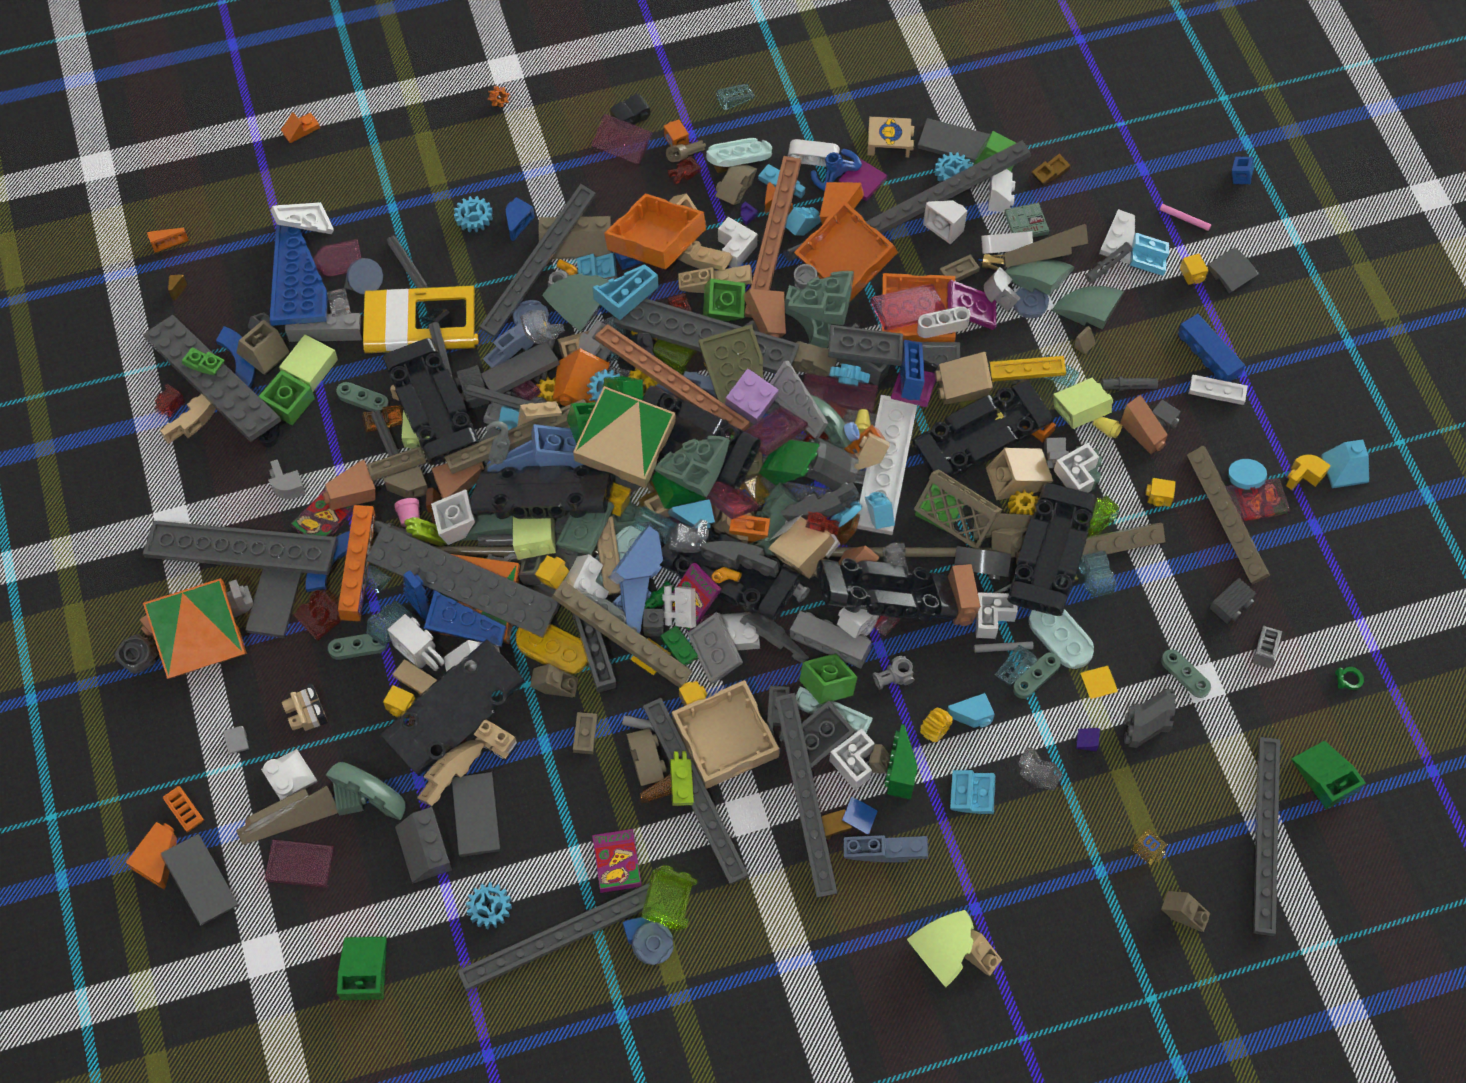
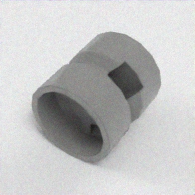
M802 264L794 271L795 287L801 290L807 287V282L817 278V270L809 264Z

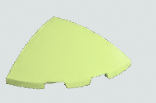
M966 910L955 912L927 924L907 939L945 987L960 973L963 968L961 962L964 956L971 952L973 946V939L971 938V930L974 929L973 922Z

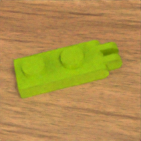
M416 517L404 521L407 526L406 532L411 533L413 538L438 546L447 544L439 536L436 524Z
M674 751V759H670L672 806L693 805L694 803L691 759H687L686 751H682V759H679L678 751Z

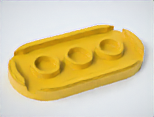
M552 624L549 625L544 638L518 628L516 644L524 655L543 665L550 664L570 675L579 673L586 667L587 659L579 638Z

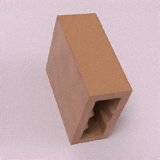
M972 564L952 566L948 579L958 606L957 616L953 619V624L967 626L973 623L981 607Z

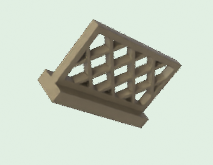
M938 469L932 472L929 477L930 480L914 510L974 549H979L1002 509ZM933 484L939 487L941 495L932 496L931 487ZM946 496H954L957 505L948 506ZM942 497L945 508L936 509L934 499ZM930 500L932 511L927 512L921 508L924 501ZM962 506H970L973 515L964 517ZM958 507L960 518L952 520L949 509ZM945 510L948 521L942 522L939 520L937 512ZM984 515L990 519L986 526L980 527L978 516ZM974 517L976 528L968 530L965 519ZM961 520L964 531H956L953 522ZM977 530L979 535L977 543L970 539L969 532Z

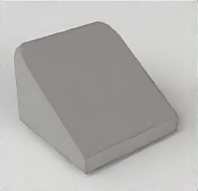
M243 726L223 731L229 754L249 749L246 731Z

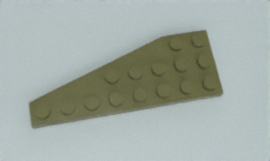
M752 324L698 340L716 398L723 404H725L726 396L747 369L763 379V356ZM763 417L756 426L750 422V426L745 430V432L761 440L760 448L745 479L759 475L758 472L762 467Z

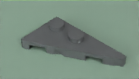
M921 342L923 346V362L935 368H938V365L941 363L960 359V342Z
M759 613L745 615L740 620L743 625L749 623L754 626L758 635L764 637L779 649H782L784 646L793 653L791 657L803 663L809 659L785 633V630L777 625L774 620Z

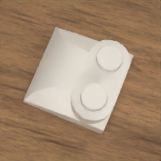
M751 612L720 614L737 650L760 649L759 635L756 633V628L749 623L743 625L740 622L743 616L753 614Z
M297 749L279 759L267 761L261 769L280 801L318 782Z

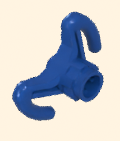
M842 149V155L848 156L854 162L843 160L842 156L836 152L829 153L825 158L827 167L825 183L819 180L815 170L811 171V179L819 189L825 191L827 182H834L838 176H841L848 170L858 171L862 166L860 158L854 152L847 149Z

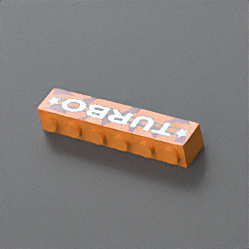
M354 505L338 606L341 620H361L369 562L366 559L371 550L376 519L373 506Z

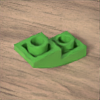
M193 347L182 359L183 365L210 375H215L224 363V359L210 352L205 354Z

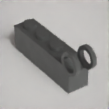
M572 613L597 693L616 688V680L601 632Z

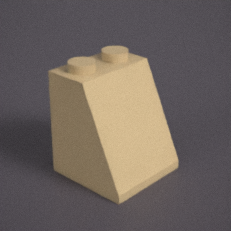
M986 352L941 363L938 365L937 371H935L936 382L939 381L940 385L938 394L939 398L943 400V405L981 399L988 396L993 388Z
M1004 448L986 467L996 500L1010 498L1011 495H1015L1017 490L1022 493L1025 489L1028 494L1031 491L1033 493L1040 492L1044 484L1053 482L1042 449Z
M800 517L768 549L780 561L790 565L794 570L810 579L817 568L818 561L820 559L823 560L835 540L831 536L832 532L824 527L820 529L816 527L817 523L812 519L807 518L805 520Z

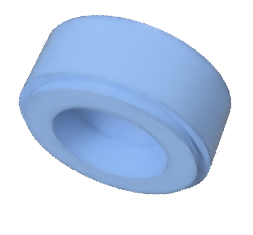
M854 422L845 424L844 430L849 441L858 440L860 433L857 425Z

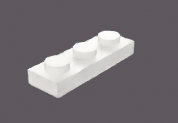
M1192 375L1189 394L1244 405L1248 386Z

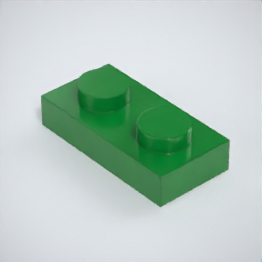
M677 626L660 635L661 640L673 657L683 665L687 666L698 659L697 653Z

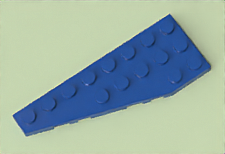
M276 223L270 308L271 326L326 322L327 290L317 271L300 228L278 225Z

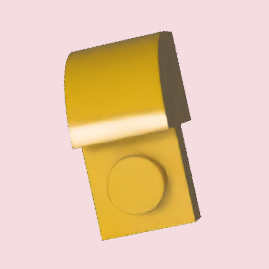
M1314 455L1300 456L1291 467L1292 471L1287 476L1289 481L1286 486L1293 490L1304 478L1316 487L1325 477L1331 465Z

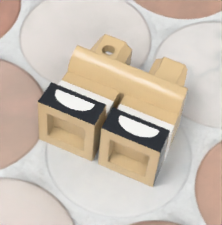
M313 683L305 686L306 689L300 692H291V698L282 702L286 714L297 710V715L288 718L292 730L303 727L307 731L328 723Z
M487 719L482 722L474 733L477 737L475 741L482 742L484 749L489 752L491 751V753L506 762L518 747L513 735Z

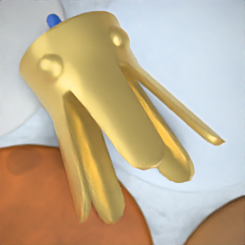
M984 254L983 259H978L983 261V268H991L996 271L999 268L991 263H1005L1004 259L995 258L1004 255Z

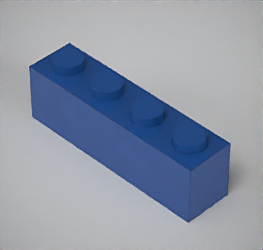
M1199 314L1181 323L1178 331L1180 339L1188 344L1191 351L1214 373L1217 380L1231 382L1242 374L1245 364Z
M904 340L900 381L901 398L920 401L925 381L922 343Z

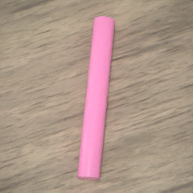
M1162 204L1160 207V211L1207 231L1211 227V224Z

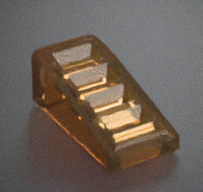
M857 513L847 523L834 530L840 545H845L856 532L860 514Z
M671 774L640 794L641 803L671 795Z

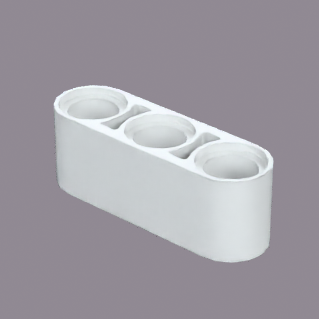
M795 139L790 142L788 157L801 158V164L826 166L825 158L832 152L839 154L840 148L833 143Z
M1031 231L981 236L982 254L1009 252L1033 243V233Z
M957 307L921 315L918 320L917 333L922 338H929L965 330L969 325L970 311L966 307Z

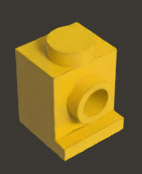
M613 483L609 502L614 505L612 514L622 515L630 503V488Z

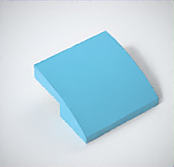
M1135 233L1130 266L1164 276L1166 272V259L1169 255V243Z
M613 253L599 257L590 254L577 258L578 274L597 275L603 278L617 277L616 260Z
M953 770L950 809L967 813L994 814L995 774L974 773L973 770Z

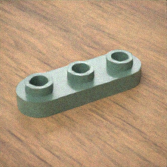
M343 382L336 389L338 398L341 401L368 411L380 410L381 413H384L389 408V402L385 395L358 385Z
M380 632L338 638L329 643L328 651L333 659L341 660L382 653L387 649L388 641L386 636ZM376 639L380 640V642L374 643ZM357 642L361 643L359 646H354ZM336 646H341L340 649H335Z
M1170 649L1164 652L1161 658L1163 667L1193 696L1197 698L1206 697L1211 690L1209 680L1178 651ZM1173 656L1176 660H1171L1169 657ZM1184 670H1188L1190 674L1184 673ZM1198 684L1204 685V688H1200Z
M1055 653L1044 654L1015 681L1013 686L1014 694L1021 699L1030 697L1059 670L1061 664L1059 656ZM1048 660H1053L1054 663L1050 664ZM1039 672L1041 675L1036 676L1034 673ZM1024 684L1027 688L1023 689L1020 685Z

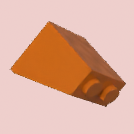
M579 348L559 360L560 365L557 366L553 400L563 406H568L582 399L586 403L595 402L594 400H589L592 395L587 394L591 390V388L587 387V384L592 383L590 377L595 376V373L598 371L601 373L604 369L608 371L609 362Z

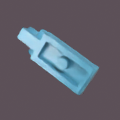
M768 164L758 175V179L765 184L771 182L776 187L780 170ZM797 181L794 195L802 198L805 194V187Z

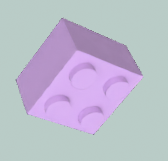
M747 369L726 396L725 405L756 426L778 397L779 389Z

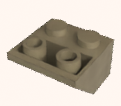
M262 320L239 340L236 353L266 375L289 354V350L278 330L265 320Z

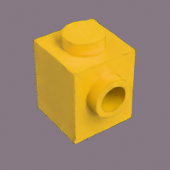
M1200 253L1182 259L1180 270L1187 284L1203 282L1208 269Z
M1153 478L1151 484H1147L1145 495L1148 496V503L1155 506L1170 507L1174 499L1175 481Z
M547 555L545 560L541 562L535 575L542 584L557 590L569 573V570L565 566V561L561 558H552Z
M697 681L687 682L679 688V697L684 706L707 697L705 688L699 686Z
M393 685L383 703L386 710H389L393 716L399 717L403 711L411 706L415 697L414 694Z

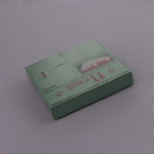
M1039 202L1005 209L1004 214L1011 233L1032 231L1033 237L1049 234Z

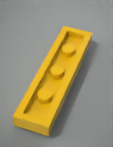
M1064 356L990 362L991 381L1065 376Z

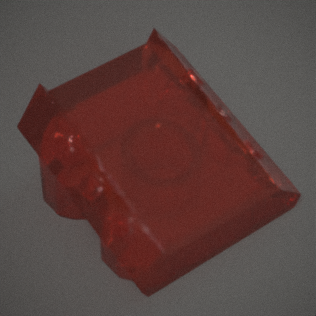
M327 589L323 591L315 590L310 595V601L307 604L300 605L296 613L293 614L317 641L342 621L338 612L339 601Z

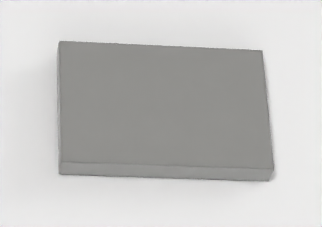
M714 613L687 633L710 683H716L743 663L720 613Z

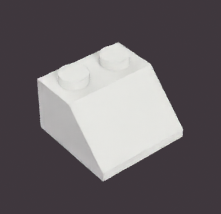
M1007 169L990 177L988 211L1004 212L1005 209H1009L1010 206L1014 205V195H1011V192L1015 190V181H1012L1013 173Z
M955 201L927 202L923 225L951 244L964 232L967 210Z
M465 489L431 504L438 534L448 545L466 538L475 523L468 492Z

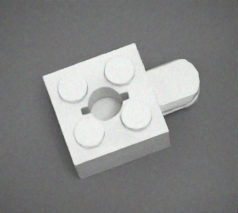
M404 614L387 629L393 646L419 669L428 664L434 671H437L439 667L436 663L442 666L445 662L435 651L436 645L432 641L433 636L427 630L423 631L415 618H409Z

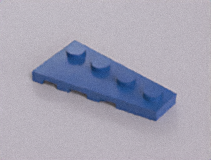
M411 570L403 574V595L424 622H426L430 606L427 603L429 600L425 595L426 591L422 586L424 583L418 574L414 576Z
M434 590L424 626L425 630L478 642H484L488 639L492 645L502 647L506 626Z

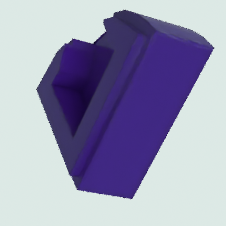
M744 202L741 207V219L747 225L758 215V211L747 202Z

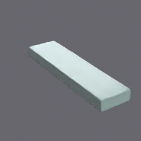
M799 688L796 694L798 709L813 714L824 705L819 704L807 689ZM831 701L832 705L855 730L854 733L860 729L867 733L873 719L872 717Z

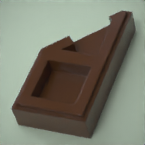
M428 488L426 490V508L428 513H432V523L436 524L431 504L441 500V495L434 488Z

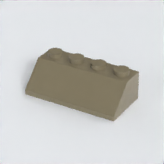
M610 216L580 217L552 259H577L590 254H594L595 257L610 254L611 251L607 250L604 235L611 227ZM539 217V242L557 217Z

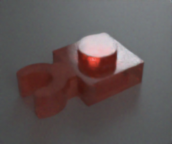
M690 156L678 163L677 169H672L668 172L669 178L677 176L674 178V183L677 184L683 177L688 180L700 173L701 167Z
M808 511L805 527L823 533L826 530L831 534L837 535L840 522L827 520V517L821 513Z

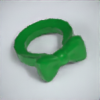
M1347 667L1344 670L1338 668L1335 671L1338 679V689L1346 687L1351 690H1357L1364 683L1363 674L1357 668ZM1347 672L1354 673L1358 677V684H1349L1344 680L1343 675Z

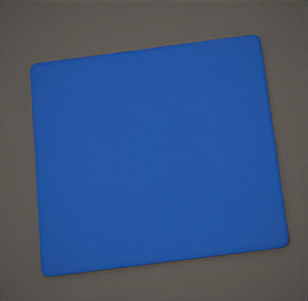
M851 797L842 820L869 834L877 810Z

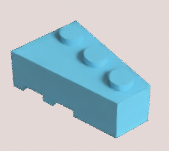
M644 264L624 273L622 277L615 280L612 278L608 280V283L592 287L594 300L618 320H621L658 288V275Z

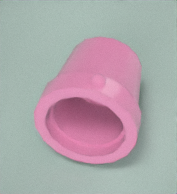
M406 498L394 504L402 527H407L404 522L406 519L412 517L420 519L418 499Z

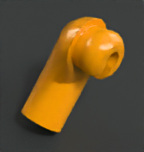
M560 259L556 267L565 271L568 275H574L578 272L574 265Z
M723 567L713 572L711 578L716 583H721L728 579L739 582L741 573Z

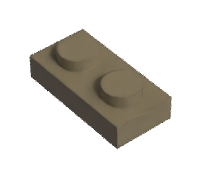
M970 254L940 268L939 273L943 276H955V281L958 282L979 272L980 267Z
M577 712L573 753H594L597 714Z

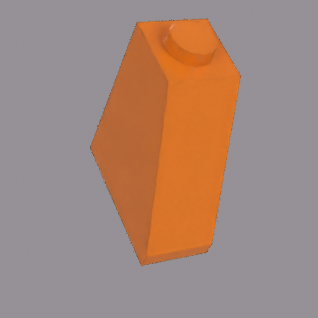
M826 183L820 212L822 225L843 201H846L853 209L857 206L864 196L861 183Z
M156 822L126 861V864L136 873L164 889L170 871L160 854L174 847L177 843V837L173 833L175 830L166 823L162 826Z

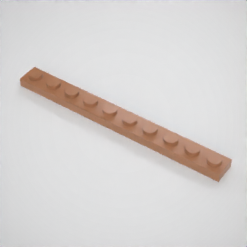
M783 156L751 289L770 290L801 166V158ZM746 305L745 317L753 318Z
M608 324L595 335L596 341L680 399L686 400L728 421L729 424L743 431L750 426V421Z

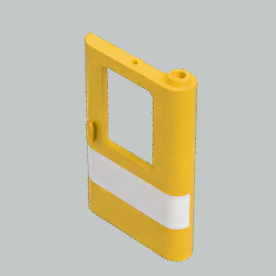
M456 286L365 291L364 352H391L422 339L431 338L429 329L415 328L416 303L419 301L459 299L466 300V326L440 328L445 349L475 348V345H479L478 334H475V287Z

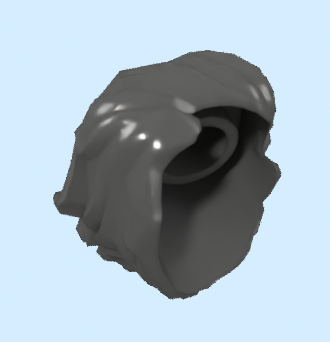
M135 634L122 641L114 653V657L129 672L137 674L156 663L155 658L158 656V652L153 641L142 637L140 634Z

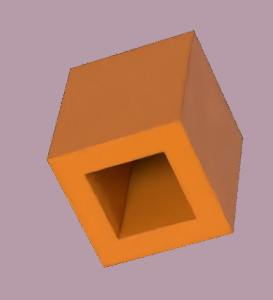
M679 119L664 125V137L670 146L689 144V133Z

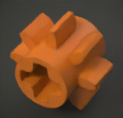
M494 86L493 91H488L490 95L487 100L493 102L492 106H497L498 104L499 107H503V103H509L507 99L510 94L505 92V87L499 89L498 86Z

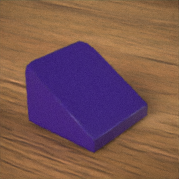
M1100 728L1078 729L1076 749L1096 752L1099 745Z

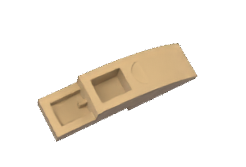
M694 241L677 259L699 269L713 267L714 269L724 271L733 257L729 252L702 247L699 241Z
M750 265L728 268L724 271H715L713 267L678 273L679 290L704 293V285L710 278L745 283V285L752 284V269Z
M202 394L193 398L187 404L188 412L182 413L179 418L166 424L160 430L168 444L182 434H185L187 438L191 437L216 411V408Z
M470 740L447 752L425 774L424 778L429 782L417 799L422 803L433 806L439 800L440 794L445 787L452 782L454 775L462 777L468 772L471 763L480 755L484 744L479 741Z

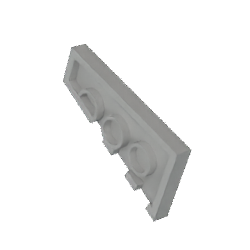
M784 361L770 382L771 385L779 389L778 397L775 401L814 438H819L828 425V421L790 362Z

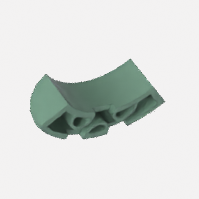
M789 285L784 301L785 313L801 323L808 334L809 344L827 348L829 346V329L831 324L808 318L789 309L788 304L797 290L802 291L797 287Z
M811 395L828 421L824 432L831 443L837 447L846 448L852 442L849 441L845 434V422L828 403Z
M781 483L765 498V506L755 516L770 519L768 537L749 543L750 545L763 548L764 554L767 557L774 556L768 548L780 535L773 539L771 538L786 522L781 511L785 510L788 505L798 503L793 494Z
M345 762L333 765L327 772L326 776L335 785L356 795L360 793L369 799V803L377 807L385 815L401 820L405 812L403 797L373 775Z

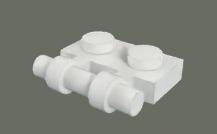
M664 586L662 600L664 601L665 625H673L672 618H675L676 626L696 627L695 588L679 586L675 587V593H672V586ZM672 601H675V611L672 610Z

